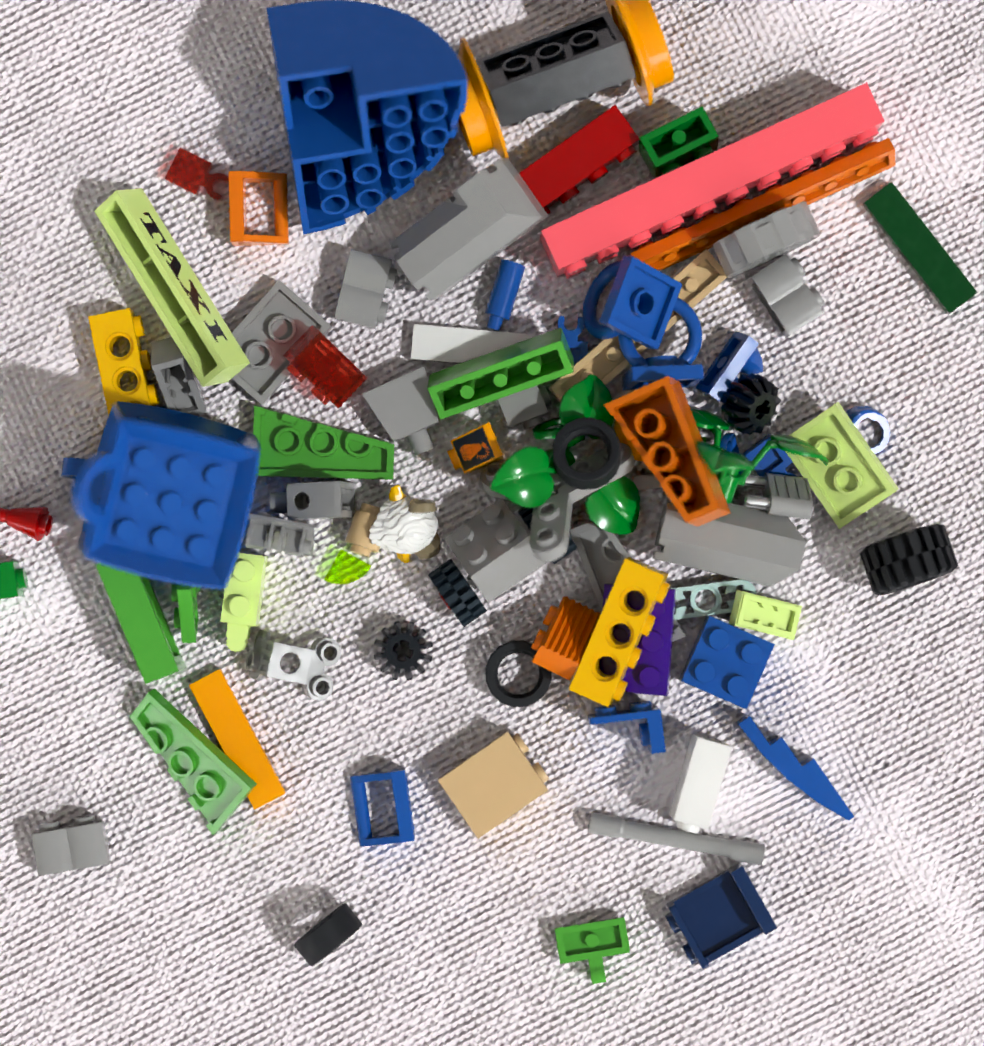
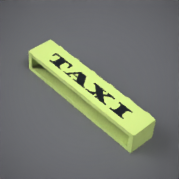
M143 189L116 190L94 212L202 387L228 382L250 363Z

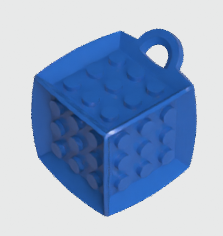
M116 401L112 403L98 451L84 462L73 484V508L78 517L83 520L82 533L78 541L80 552L89 560L136 575L195 587L224 589L227 587L234 569L249 519L261 452L258 438L240 429L180 411Z

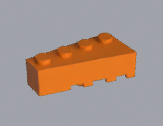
M666 376L604 404L610 415L620 425L626 438L631 441L641 455V459L647 468L652 471L660 482V486L686 523L699 527L730 513L716 474H712L696 448L697 443L703 442L679 381Z

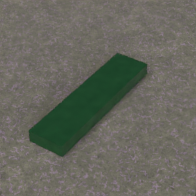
M892 182L862 204L947 315L978 293Z

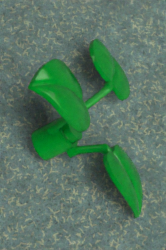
M589 374L565 392L559 405V416L563 425L577 418L592 417L604 421L612 427L614 417L610 415L604 404L613 401L608 388L597 376ZM585 435L572 439L568 444L565 455L569 466L576 462L574 455L570 452V448L582 441ZM587 435L592 439H600L592 435ZM525 447L516 451L498 469L491 482L490 489L506 497L516 505L527 508L541 506L549 499L554 488V482L550 475L557 473L553 462V449L544 451L537 447ZM622 476L591 493L586 498L584 504L586 513L598 528L620 535L632 533L636 529L640 511V495L636 485L628 477Z
M690 408L697 427L709 429L714 435V444L698 442L696 448L712 474H716L727 504L732 503L737 486H744L747 477L770 449L779 448L791 454L817 458L826 466L828 465V458L813 445L802 439L782 434H771V440L767 441L752 461L738 453L729 452L720 446L721 430H728L730 427L728 423L709 411ZM739 470H744L741 475L738 474Z

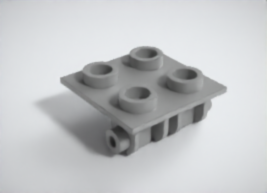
M254 512L249 514L242 543L245 544L246 548L259 550L267 548L269 552H271V549L277 550V553L281 554L284 551V554L298 557L303 555L313 556L314 524H308L307 521L300 518L285 520L273 518L272 515L265 512Z

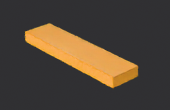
M220 668L190 684L189 687L224 753L257 783L247 796L254 810L284 795L286 791L222 669Z

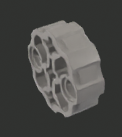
M805 201L779 210L738 229L715 242L713 248L728 279L788 254L818 238L821 233Z

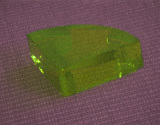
M340 549L324 580L334 584L352 583L367 574L372 566Z

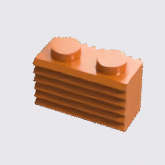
M568 596L562 598L558 607L551 604L543 620V624L547 625L548 628L546 631L539 630L531 646L532 649L536 650L532 662L570 681L584 655L601 615L600 612L588 609L587 606H582L580 602L576 603L574 599L570 600Z

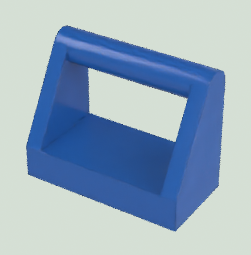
M406 768L350 776L359 845L372 846L415 841ZM391 779L399 833L372 837L365 782Z

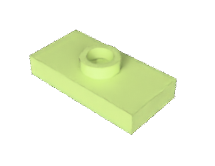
M737 590L729 624L794 640L802 606Z

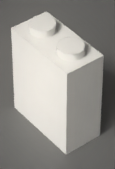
M692 733L669 813L672 819L676 821L675 825L678 826L677 828L697 834L699 828L709 829L732 749L727 743Z

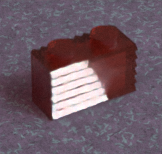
M313 325L283 355L290 362L286 369L301 383L307 378L314 385L310 392L324 405L331 401L337 408L342 407V404L352 396V393L356 392L357 388L367 380V377Z

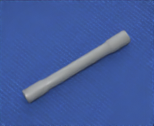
M591 812L588 825V833L665 845L723 856L745 863L762 865L764 858V844L738 839L728 840L627 821L616 816Z

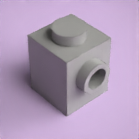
M537 385L497 399L508 429L522 424L524 430L543 423L542 416L548 414L546 406L552 404L545 385L539 387Z

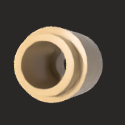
M362 503L360 510H355L345 543L351 545L350 552L368 558L371 552L379 553L380 546L372 544L371 539H369L371 534L369 530L377 519V515L380 512L379 507Z

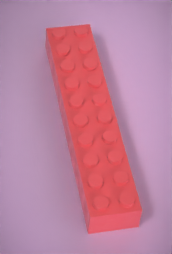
M864 83L541 230L540 241L556 276L559 277L565 274L567 279L586 271L587 264L594 260H597L599 265L616 258L618 256L617 253L620 252L619 249L629 245L631 250L636 249L642 244L650 242L649 239L652 237V234L660 230L662 235H667L681 228L684 220L691 216L697 221L714 213L713 210L717 208L716 205L724 201L726 206H730L745 199V195L749 193L748 190L757 187L759 192L776 185L777 181L782 178L781 175L789 172L790 177L797 176L809 170V166L814 164V160L821 158L822 162L825 163L842 154L841 151L845 150L847 145L853 144L854 148H858L874 140L873 137L879 134L877 130L885 121L868 84Z

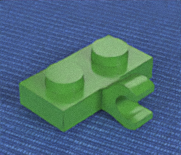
M172 583V602H178V607L174 609V627L181 628L182 643H196L199 623L197 595L201 587Z
M624 916L554 928L560 964L588 960L592 984L606 982L602 957L630 953Z

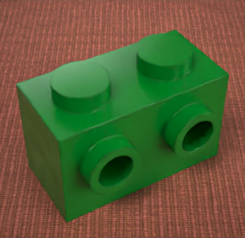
M703 106L639 137V153L655 179L717 151L719 135Z

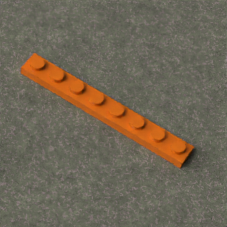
M889 138L881 142H871L860 151L849 156L837 157L829 165L816 171H806L789 183L774 185L760 196L753 199H743L737 202L733 208L719 214H709L695 225L688 228H678L671 232L668 237L659 241L644 243L636 251L632 252L631 256L658 271L666 269L703 252L705 249L713 248V244L718 240L772 213L806 201L807 205L896 166L895 148Z

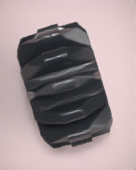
M741 374L738 382H731L729 393L723 394L726 397V402L721 406V409L725 412L723 420L743 434L751 435L754 432L761 434L764 425L771 426V418L773 415L778 414L775 409L781 402V399L777 396L779 388L759 374Z
M396 621L394 622L396 635H393L388 628L384 627L381 632L389 641L385 642L376 639L374 645L377 647L385 648V652L374 654V659L380 660L386 657L388 660L387 663L381 666L380 670L384 673L391 665L395 667L392 679L397 680L401 669H405L406 679L412 680L411 666H414L420 674H423L425 668L418 660L432 661L433 657L429 654L421 653V649L431 648L433 643L432 641H427L420 644L419 639L425 636L427 631L421 629L416 636L412 635L415 626L414 622L410 621L407 625L406 633H402L401 623ZM401 640L409 642L408 648L413 650L412 657L406 656L405 661L398 659L399 654L394 651L395 644L401 645Z

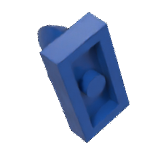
M735 331L705 373L704 379L698 383L695 389L706 397L724 404L726 397L723 394L729 393L731 382H738L739 378L737 375L739 372L749 375L751 373L758 374L763 372L762 357L757 349L759 343L749 335Z

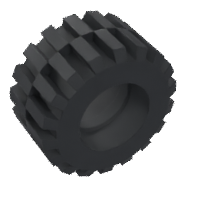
M931 524L889 537L867 546L860 553L873 594L886 595L919 585L951 573L958 567L945 525Z

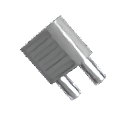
M765 473L764 476L749 475L747 477L744 487L762 489L763 497L746 495L744 499L745 507L764 509L770 515L808 520L811 518L813 499L808 478Z

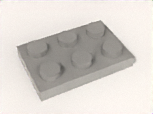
M278 280L232 332L250 362L232 379L263 406L330 331L332 326L284 283Z

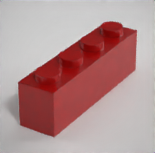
M614 105L519 174L549 216L551 214L549 208L559 200L563 205L580 193L577 188L589 180L591 184H594L608 173L606 167L618 160L622 164L636 154L637 150L634 147L638 145L639 137L617 106Z

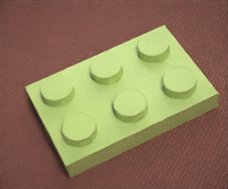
M839 402L788 435L808 442L828 458L829 462L826 466L820 459L786 452L803 478H808L810 488L839 529L899 489Z

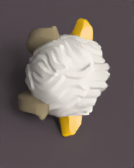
M400 485L393 486L389 492V501L383 502L384 505L380 507L377 519L369 530L371 532L369 536L371 543L380 546L384 550L395 552L398 559L403 563L410 562L411 554H415L420 560L435 557L441 550L440 537L437 533L438 519L434 511H437L435 501L430 499L419 500L410 495L406 496Z

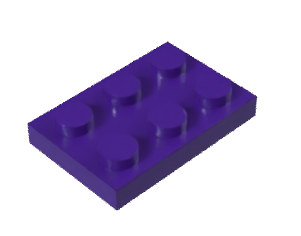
M604 584L603 608L614 584ZM669 589L663 603L656 602L651 613V615L656 617L653 628L648 637L642 634L637 648L642 649L640 658L634 669L628 667L623 678L624 681L628 682L625 690L626 693L668 696L676 589ZM633 590L628 594L627 602L632 609L641 610L644 607L645 598L642 593ZM618 623L613 629V635L617 641L622 643L629 641L631 632L628 626ZM603 656L600 659L599 667L601 671L606 675H613L617 669L614 659L609 656Z

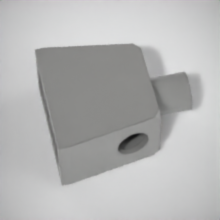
M424 366L363 393L364 399L393 442L397 443L408 438L415 456L435 448L427 429L439 424L435 405L427 389L428 377Z
M330 481L287 484L286 492L270 494L271 513H287L288 519L300 518L303 520L353 518L356 510L355 483ZM309 496L310 503L307 507L306 498Z

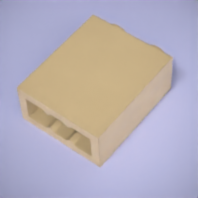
M508 730L438 778V782L478 839L548 791L545 782L549 780V777L538 762L531 765L525 756L529 748L518 733L511 736Z

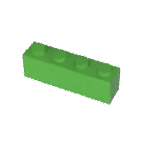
M560 327L429 375L427 389L441 420L573 373L574 358Z

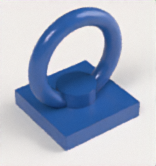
M624 255L622 260L606 266L591 283L586 293L582 310L585 328L593 337L598 339H611L622 334L649 349L658 350L682 283L633 256ZM615 278L598 322L596 311L599 298L605 287Z
M677 298L673 309L682 317L688 329L686 348L678 358L676 356H654L645 359L636 350L632 339L622 334L618 335L621 351L626 360L633 366L622 376L623 390H637L666 376L679 381L682 388H692L704 379L703 364L691 365L701 348L702 328L695 311L685 301Z

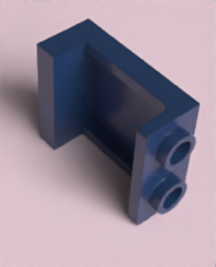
M740 862L667 903L666 905L670 913L664 915L673 932L676 934L682 931L688 943L683 945L682 948L691 964L694 965L699 962L702 969L709 967L708 964L761 933L766 935L777 929L775 922Z

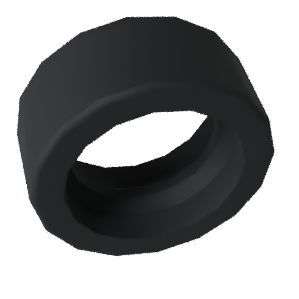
M592 417L577 418L566 423L557 432L552 445L554 467L559 477L569 486L581 490L597 489L608 484L617 474L621 463L620 441L614 429L604 421ZM581 435H592L600 438L608 449L606 463L594 472L582 473L574 470L569 466L565 455L566 448L572 439Z
M524 640L509 641L500 645L489 657L485 668L486 683L491 694L503 704L511 707H527L538 702L548 691L552 680V672L539 665L538 682L531 691L525 694L507 692L498 680V668L506 656L513 653H524L534 658L536 650L531 648L532 643Z
M344 903L304 934L294 944V947L310 966H314L343 944L363 924L350 907Z

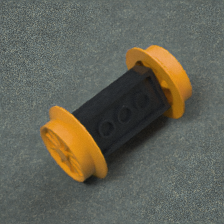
M605 0L608 11L478 60H475L464 37L460 38L457 56L467 76V101L465 111L460 114L458 123L472 156L494 150L502 158H508L500 125L505 127L507 125L521 124L529 117L540 113L553 112L561 105L574 100L588 99L598 91L606 88L620 87L631 79L644 104L647 107L651 106L654 89L674 82V72L662 30L650 1Z

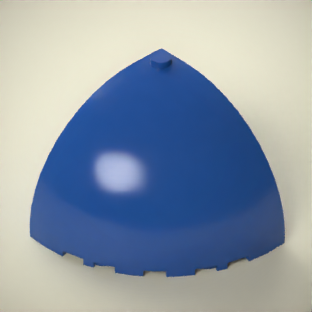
M319 0L266 8L303 235L346 224L345 218L362 211L369 215L377 211L376 207L381 205L384 200L390 197L396 200L415 186L414 179L422 174L424 170L430 172L445 154L443 148L449 138H454L458 132L457 122L460 114L465 111L467 101V76L455 51L436 31L423 22L397 10L376 4L347 0Z

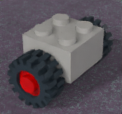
M502 498L444 538L468 573L466 577L468 582L452 559L428 574L439 591L440 597L447 607L453 611L463 627L487 611L471 587L474 589L478 588L486 601L490 603L547 563L541 562L534 557L529 544L530 533L528 534ZM525 507L518 513L529 530H531L533 508ZM570 535L567 551L562 557L552 561L553 564H556L577 549Z

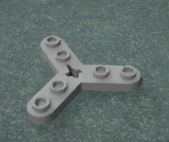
M620 443L621 463L617 474L608 484L626 475L635 466L633 453L627 444ZM605 446L586 458L575 462L570 467L582 473L594 472L600 469L606 463L608 457L607 447ZM496 461L488 464L480 474L483 489L490 496L510 501L490 489L495 474L504 462ZM558 473L550 474L554 482L552 493L555 492L557 495L553 496L551 494L544 504L533 507L529 544L537 560L551 562L565 554L569 543L573 503L608 484L597 489L581 490L569 486L559 477Z

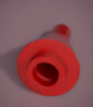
M47 507L11 508L10 510L0 508V522L7 523L8 526L37 541L42 540L44 535H49L53 524V517L49 515Z

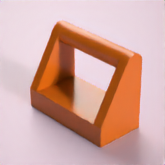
M229 171L230 242L233 246L289 244L286 173ZM273 182L275 236L248 235L246 183Z

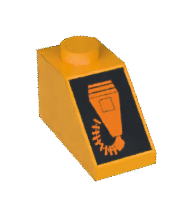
M490 422L451 440L453 449L447 451L454 469L462 468L464 475L503 459V453Z

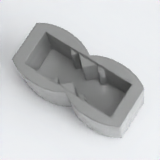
M351 249L334 315L335 320L375 330L378 322L385 323L389 303L383 302L386 288L393 290L398 270L391 268L392 259Z
M786 254L748 278L754 292L766 307L774 323L785 338L824 314L821 306L825 304L815 287L809 289L802 277L806 274L799 261L795 257L790 259Z
M95 815L74 818V825L60 827V821L38 825L39 831L31 834L38 876L109 864L111 858L104 820L95 821Z

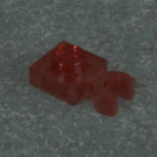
M179 148L164 178L166 181L198 196L201 188H205L208 195L216 201H222L224 197L214 191V185L219 181L229 185V177L223 173H209L213 166L211 162L182 148Z

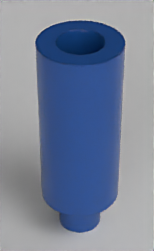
M501 259L485 310V314L490 316L486 328L500 331L503 320L509 321L525 266Z

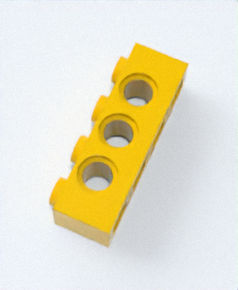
M126 308L88 316L108 416L112 403L116 401L149 406L159 405L155 384L149 385L147 371L152 370L150 355L147 349L142 350L140 337L145 336L141 315L135 316L132 309ZM121 338L128 339L130 342L129 353L123 357H117L113 351L115 342ZM126 373H135L138 379L137 386L132 391H123L120 385L121 378Z
M631 557L624 559L568 690L606 707L613 704L614 700L620 702L628 685V682L623 680L628 667L631 669L635 668L642 653V649L637 648L642 634L648 637L655 623L656 617L651 615L656 602L663 603L670 588V584L665 582L668 573ZM633 590L639 591L645 598V604L641 610H634L628 605L627 597ZM618 623L625 624L630 629L631 637L626 643L617 641L613 635V629ZM603 656H609L616 662L617 669L613 675H606L601 671L599 662Z

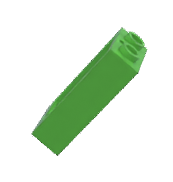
M100 563L96 564L145 684L187 668L150 579Z

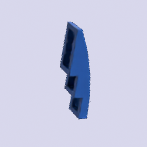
M747 714L735 722L757 751L783 777L810 798L848 821L854 818V815L814 758L809 756L800 763L779 735L768 742L752 718Z

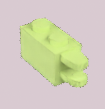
M239 553L227 587L224 588L220 622L227 623V640L225 641L227 642V649L234 651V653L242 652V650L248 647L251 626H259L268 556Z

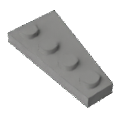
M591 521L570 529V532L602 613L604 584H614L624 559L627 557L632 558V556L616 534L598 528ZM675 618L672 642L687 636Z

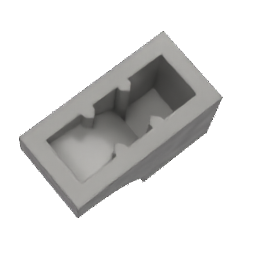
M169 337L151 342V367L167 408L195 416L207 413L199 380L173 338Z

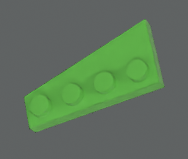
M254 405L253 435L258 438L261 445L257 476L394 480V444Z
M153 689L146 694L129 717L154 753L161 754L168 764V773L174 781H180L190 796L187 800L195 811L198 809L208 821L206 827L214 835L228 821L257 783L156 689Z

